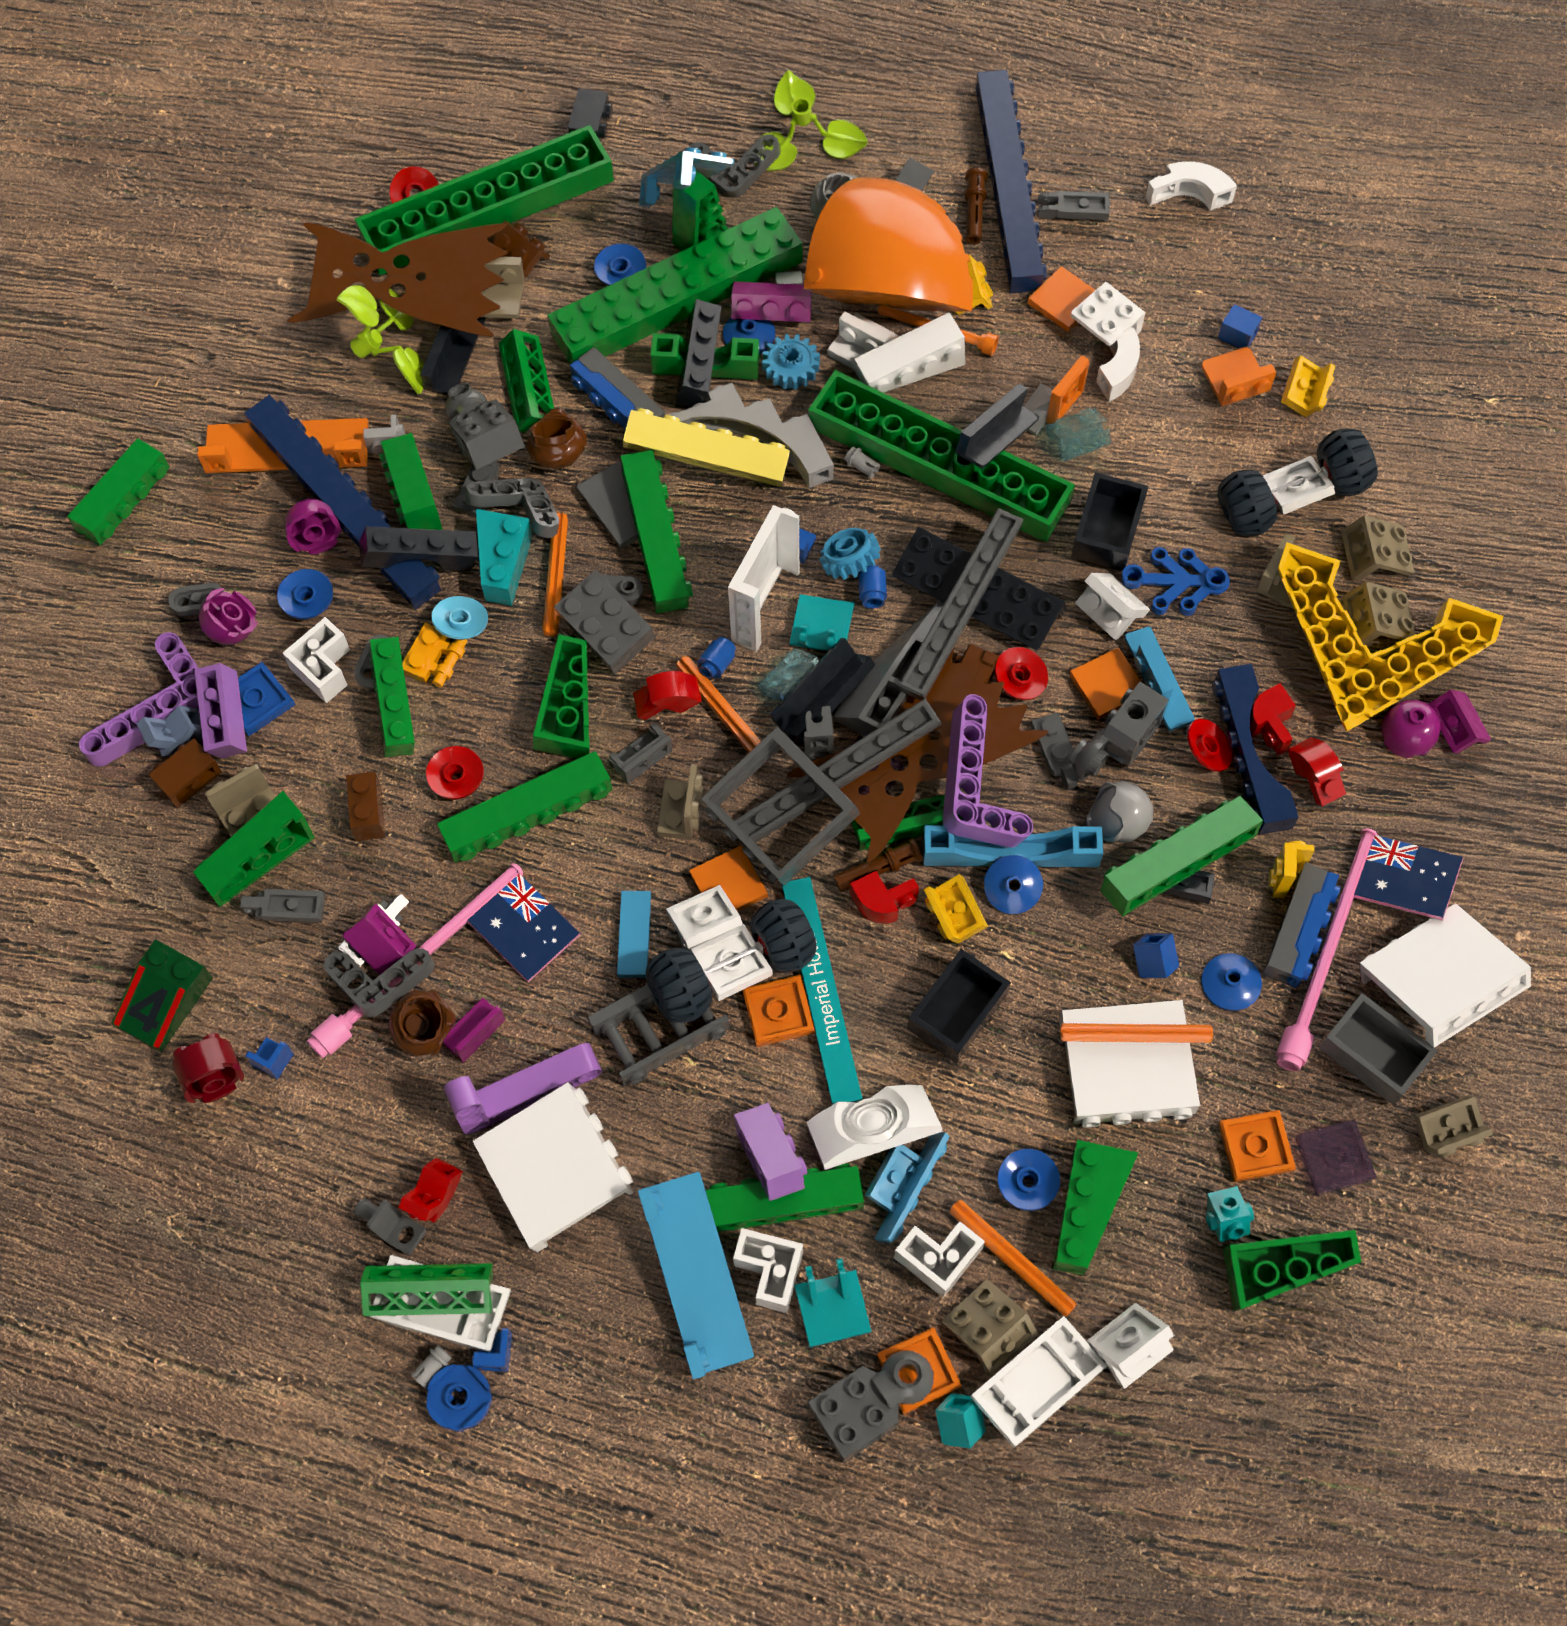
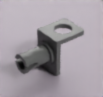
M364 1198L355 1207V1215L367 1221V1227L384 1242L406 1255L412 1254L426 1233V1229L423 1226L402 1215L386 1200H383L377 1206ZM406 1228H413L414 1236L411 1241L404 1244L400 1243L399 1235L401 1231Z

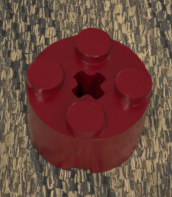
M210 1033L204 1036L201 1041L190 1046L179 1047L173 1052L172 1068L186 1101L190 1103H195L194 1099H203L204 1103L219 1100L236 1089L235 1083L239 1079L241 1082L244 1079V1073L231 1043L224 1038H220L218 1033Z

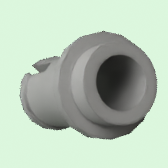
M852 447L844 459L848 462L847 465L849 467L854 466L870 479L875 476L873 472L877 473L880 468V464L862 453L860 447L857 449Z
M439 1345L435 1349L430 1348L429 1351L431 1353L411 1373V1376L416 1378V1381L424 1388L428 1386L438 1371L444 1366H450L448 1362L452 1357Z

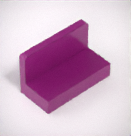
M1450 689L1428 704L1438 715L1441 731L1453 753L1459 754L1476 742L1488 743L1491 741L1487 730L1465 692Z
M376 903L365 912L356 924L343 934L344 939L379 975L416 947V944Z
M482 998L450 1030L444 1039L443 1045L464 1063L506 1020L502 1010L498 1006L493 1007L487 1000Z

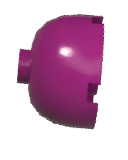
M318 499L299 501L290 508L285 516L284 531L289 545L297 552L301 553L300 550L309 551V554L316 555L326 552L338 542L337 537L339 532L341 534L342 530L339 520L332 509Z
M219 588L211 591L202 602L198 615L199 624L204 634L212 641L221 645H234L244 641L257 626V621L254 617L257 612L249 599L241 593L233 591L231 594L223 592L226 588Z
M1403 700L1396 703L1385 714L1380 725V733L1382 732L1384 737L1383 742L1385 746L1394 754L1404 758H1412L1421 754L1422 756L1426 755L1437 743L1441 730L1440 719L1435 710L1427 703L1419 700Z

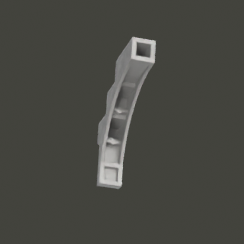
M733 383L720 385L709 391L708 401L705 403H697L689 409L669 414L679 418L680 422L690 425L691 422H698L706 425V429L709 430L726 429L734 434L756 437L764 444L769 445L770 442H777L785 445V449L790 450L788 461L801 474L808 488L833 479L834 464L808 414L792 417L787 422L782 423L770 398L763 401H755L749 406L744 407Z

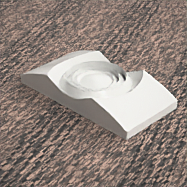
M909 1084L886 1086L871 1098L863 1099L859 1102H837L806 1122L825 1170L942 1132V1126L923 1086Z
M390 1255L387 1266L424 1264ZM491 1284L492 1311L487 1314L369 1317L405 1330L437 1337L457 1345L491 1352L511 1290ZM469 1291L464 1296L471 1303H484L483 1291ZM413 1292L404 1293L400 1297L408 1305H416L421 1300ZM437 1292L432 1297L439 1304H448L453 1299L446 1292ZM377 1293L373 1305H385L389 1299L382 1293Z
M1063 1316L970 1397L1012 1447L1015 1448L1103 1371L1107 1364Z

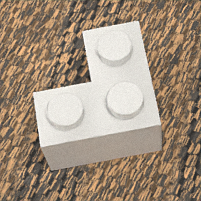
M326 617L283 652L289 668L325 703L329 702L347 686L341 669L334 663L349 652L350 648L344 634Z
M961 1222L956 1225L941 1245L914 1226L895 1250L894 1259L944 1298L981 1252L985 1241Z
M741 1228L733 1257L734 1267L762 1274L756 1295V1305L784 1313L788 1312L803 1255V1244Z

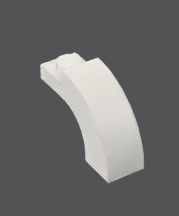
M1177 162L1167 165L1164 176H1158L1149 181L1146 200L1150 205L1174 196L1188 195L1201 200L1211 211L1232 203L1237 185L1228 175L1213 166L1199 162Z
M1133 327L1109 346L1114 358L1099 367L1096 382L1109 402L1123 394L1135 376L1140 354V343Z

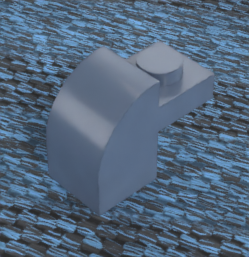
M178 705L165 720L143 717L137 723L142 738L148 747L158 748L162 756H172L182 744L190 742L193 738L198 743L203 739L199 708Z

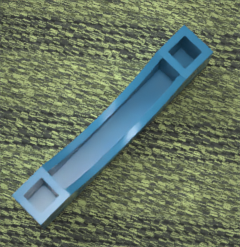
M925 825L923 835V866H991L1002 857L1017 855L1029 859L1037 867H1099L1103 856L1102 827L1072 826L1047 833L1030 834L1021 844L1011 848L953 835L944 826Z

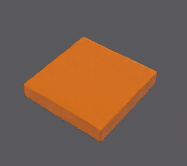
M1061 266L1028 298L1027 304L1069 332L1078 323L1071 317V312L1096 290Z
M1081 355L1052 390L1046 423L1054 427L1058 424L1084 392L1090 363L1088 358Z
M1119 647L1071 670L1069 674L1098 720L1109 715L1113 709L1118 711L1122 705L1120 701L1129 688L1134 690L1137 684L1141 682Z
M742 845L689 870L690 876L700 894L720 885L737 912L768 897V893L748 856L742 851Z
M801 975L750 986L742 990L756 1047L815 1033Z
M1280 1110L1219 1121L1218 1125L1234 1183L1294 1172L1296 1170Z
M934 1327L876 1354L881 1367H883L885 1361L892 1354L902 1350L915 1351L923 1355L930 1362L934 1372V1384L930 1393L922 1401L915 1404H899L903 1415L962 1388ZM909 1368L902 1369L899 1372L900 1380L906 1384L913 1383L917 1379L915 1372Z

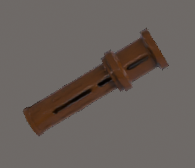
M971 168L965 172L967 189L964 191V198L968 202L966 242L972 245L979 244L982 240L983 202L987 198L985 182L987 181L988 173L981 168Z
M911 837L907 839V843L893 849L890 847L885 848L883 854L876 857L872 862L868 863L866 861L846 871L834 874L833 878L841 893L850 888V883L875 871L879 875L888 871L896 873L900 871V867L914 861L917 863L922 862L921 853L915 840Z

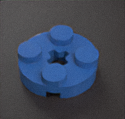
M446 1366L433 1376L428 1385L426 1404L430 1416L441 1427L453 1430L454 1432H462L478 1425L485 1418L492 1404L489 1382L473 1366ZM466 1390L467 1395L464 1397L466 1402L463 1405L458 1403L453 1406L451 1404L454 1399L453 1391L462 1392Z

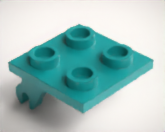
M799 594L790 645L829 651L840 638L848 640L854 603Z
M842 1258L836 1259L838 1275L815 1280L810 1265L805 1267L807 1282L795 1285L810 1348L872 1333L856 1270L846 1272Z

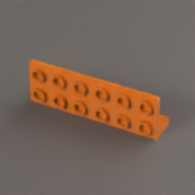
M367 418L300 421L306 429L305 434L309 438L314 436L323 448L321 451L324 455L330 454L338 463L339 468L367 466L368 449L363 438L364 429H369ZM249 423L208 425L206 446L198 447L197 456L205 473L289 470L254 432Z

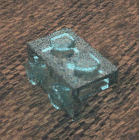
M1095 408L1084 409L1079 414L1068 418H1060L1054 423L1046 425L1047 435L1059 446L1060 458L1063 461L1111 443L1108 419Z
M794 647L757 686L763 694L782 702L819 660L817 656Z

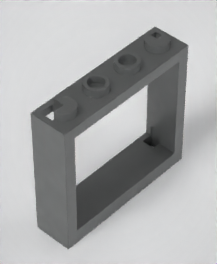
M778 726L701 798L708 806L704 809L706 814L714 822L720 819L726 825L723 831L734 843L739 839L745 845L742 851L753 863L758 859L765 866L761 871L770 881L774 883L778 879L783 886L860 814L856 805ZM779 749L842 811L782 869L720 807L735 790Z

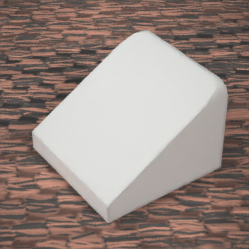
M801 271L775 273L776 283L803 285Z

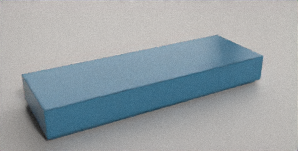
M621 891L618 978H646L645 972L649 957L651 891Z

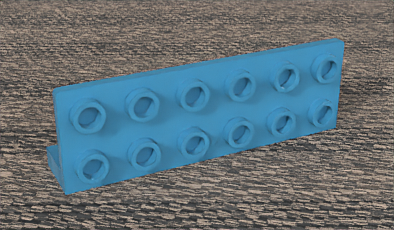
M685 148V151L678 152L677 155L671 156L670 159L664 160L663 163L657 164L656 167L650 168L649 171L641 175L639 206L649 208L655 205V201H658L660 195V186H657V183L673 185V188L685 189L694 182L696 170L706 178H709L733 166L734 159L727 158V154L723 152H711V155L701 154V150L697 148Z
M695 1172L638 1190L678 1322L693 1380L706 1376L707 1372L753 1358L754 1353L701 1174Z

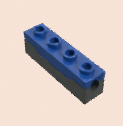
M595 347L591 348L570 365L571 382L579 391L583 390L588 395L590 401L596 407H602L613 423L618 422L624 428V431H626L631 410L637 411L638 408L652 411L654 416L664 418L665 411Z
M1305 862L1295 883L1264 968L1263 976L1284 984L1286 983L1294 988H1297L1301 980H1308L1313 964L1308 963L1311 953L1317 954L1322 942V938L1317 937L1320 928L1325 929L1331 917V912L1327 911L1330 902L1335 903L1341 888L1336 886L1338 874L1328 872Z

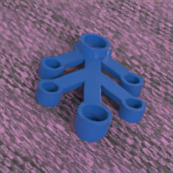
M1162 547L1153 549L1150 557L1151 563L1155 566H1163L1171 574L1144 573L1140 566L1131 564L1123 569L1121 576L1122 584L1128 589H1137L1141 585L1172 586L1163 595L1156 596L1153 599L1151 609L1158 615L1165 614L1169 604L1190 586L1200 588L1191 597H1184L1181 600L1179 610L1185 616L1193 615L1197 605L1208 595L1224 593L1230 584V578L1224 569L1219 567L1210 569L1196 557L1195 552L1190 548H1184L1180 551L1178 563L1168 555L1166 549ZM1160 554L1164 558L1158 559L1155 557V555ZM1187 555L1191 559L1185 560L1182 556ZM1181 566H1191L1199 575H1190ZM1128 578H1135L1136 581H1130ZM1216 580L1219 584H1214L1211 581ZM1156 603H1163L1165 607L1160 608ZM1184 604H1190L1193 608L1188 609Z

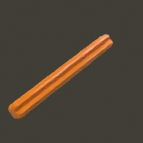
M557 513L559 517L558 533L551 537L542 629L546 637H556L559 629L560 617L554 606L561 601L568 526V518L565 513Z
M686 656L680 658L676 663L678 670L697 677L701 697L747 752L750 753L761 742L709 679L700 673L698 666L693 660Z
M1063 1023L1060 1027V1038L1062 1041L1210 1043L1213 1040V1028L1211 1025Z
M958 1200L951 1207L950 1214L957 1221L964 1224L985 1241L984 1245L1058 1312L1066 1317L1074 1310L1076 1302L965 1202Z

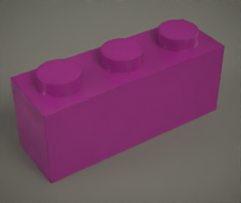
M734 282L731 319L810 322L812 292L805 290L802 284Z

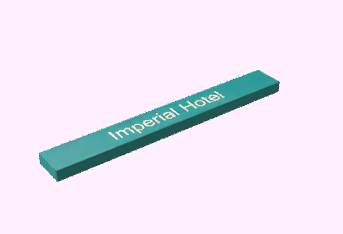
M811 878L792 880L785 886L782 885L784 899L795 902L801 908L810 923L816 939V954L810 963L801 969L831 1103L834 1105L837 1102H859L863 1098Z

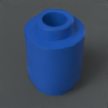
M876 565L867 566L866 573L862 571L858 573L859 599L864 607L875 609L882 607L887 598L886 573Z
M718 637L717 640H713L697 660L700 673L709 679L720 678L735 658V645L724 637Z

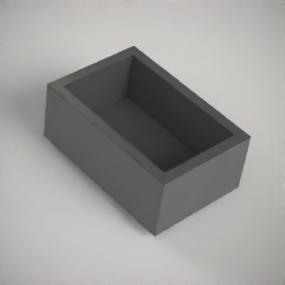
M596 569L554 606L561 620L580 639L587 640V647L614 675L656 638L652 627Z
M1361 993L1319 1047L1321 1051L1393 1106L1404 1095L1438 1051L1363 993Z

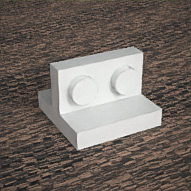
M844 312L839 318V335L827 349V355L855 370L854 358L900 336L858 313L851 315Z
M1091 573L1085 580L1089 586L1075 602L1114 640H1118L1136 618H1144L1150 611L1145 604L1112 574Z
M720 885L666 909L670 920L678 932L683 949H687L690 952L691 948L743 925L739 913Z
M1137 1303L1133 1304L1087 1340L1092 1349L1105 1360L1117 1383L1124 1389L1174 1350L1169 1342V1339L1174 1336L1170 1327Z

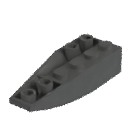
M938 601L873 661L875 666L843 700L832 720L865 737L895 718L909 696L899 691L898 685L942 609L943 602Z

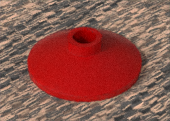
M416 166L404 168L391 181L389 188L390 200L392 203L410 197L412 189H416L420 193L439 185L436 177L424 168Z
M1012 647L1005 650L996 661L994 668L996 681L1004 682L1002 690L1010 697L1024 701L1032 700L1041 695L1048 684L1047 667L1040 656L1032 650L1024 647ZM1015 674L1019 675L1021 680L1017 679Z
M1197 719L1193 721L1187 729V741L1194 757L1201 765L1211 771L1221 772L1227 769L1232 762V749L1228 745L1224 732L1210 720Z
M450 746L438 751L430 759L426 769V779L432 791L442 798L451 800L462 799L474 793L480 786L484 776V767L480 757L473 750L463 746ZM455 774L462 775L459 779H452V776Z

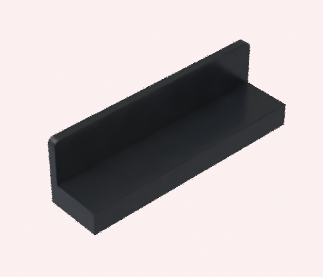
M480 317L477 320L484 325L487 317ZM441 325L420 374L424 390L449 396L448 391L461 382L479 335Z
M1020 383L1017 384L966 427L960 434L955 453L983 469L1039 420V416L1023 407L1028 388Z
M840 638L770 714L771 719L791 741L804 744L806 713L808 711L811 712V720L814 723L821 722L822 707L830 706L832 713L875 666V663L871 657L855 653L845 638Z

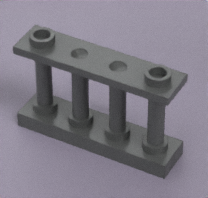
M647 984L588 1016V1020L595 1036L601 1033L607 1034L626 1068L619 1072L621 1082L626 1086L629 1083L635 1085L642 1082L651 1071L710 1039L711 1041H716L722 1038L727 1033V1030L730 1029L727 1015L725 1014L716 1019L711 1009L708 1008L701 1015L705 1026L692 1033H689L684 1023L669 1021L679 1040L663 1048L644 1015L645 1009L656 1004ZM628 1018L635 1022L652 1052V1055L639 1062L635 1061L617 1029L618 1024Z

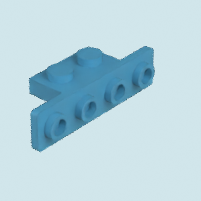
M1145 627L1125 634L1124 639L1146 686L1169 699L1163 716V721L1168 731L1190 725L1195 721V718L1151 627Z
M945 1132L930 1135L919 1156L904 1145L890 1148L865 1194L867 1198L888 1211L875 1236V1240L880 1243H892L901 1235L904 1228L903 1222L907 1215L915 1209L918 1203L917 1196L922 1187L930 1181L933 1175L932 1169L936 1161L946 1152V1143L950 1135Z

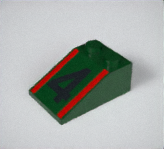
M155 939L137 964L111 1024L162 1053L213 977L202 964Z

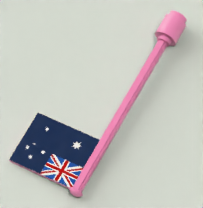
M1369 828L1363 829L1360 832L1362 837L1296 1024L1285 1028L1277 1049V1064L1280 1067L1298 1072L1301 1066H1305L1314 1041V1036L1310 1033L1309 1026L1353 899L1357 898L1443 921L1463 857L1381 837L1373 829Z
M511 863L509 869L419 948L427 950L430 955L433 954L468 922L527 982H530L580 936V932L522 877L523 871L521 867ZM396 977L392 979L388 987L393 988L397 986L403 978ZM384 989L380 990L382 991L383 995L386 994ZM370 999L368 1002L373 1004L376 1000ZM355 1005L344 1015L340 1014L336 1017L334 1014H331L310 1033L311 1037L307 1040V1043L321 1058H324L327 1054L331 1056L352 1037L350 1032L353 1028L352 1025L364 1014Z

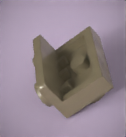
M1467 1095L1414 1115L1424 1149L1439 1157L1456 1153V1148L1464 1145H1479L1484 1142V1138L1493 1135L1492 1129L1484 1126L1475 1096Z

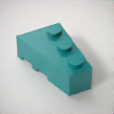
M476 509L480 577L485 601L512 606L533 537L530 520L525 517Z

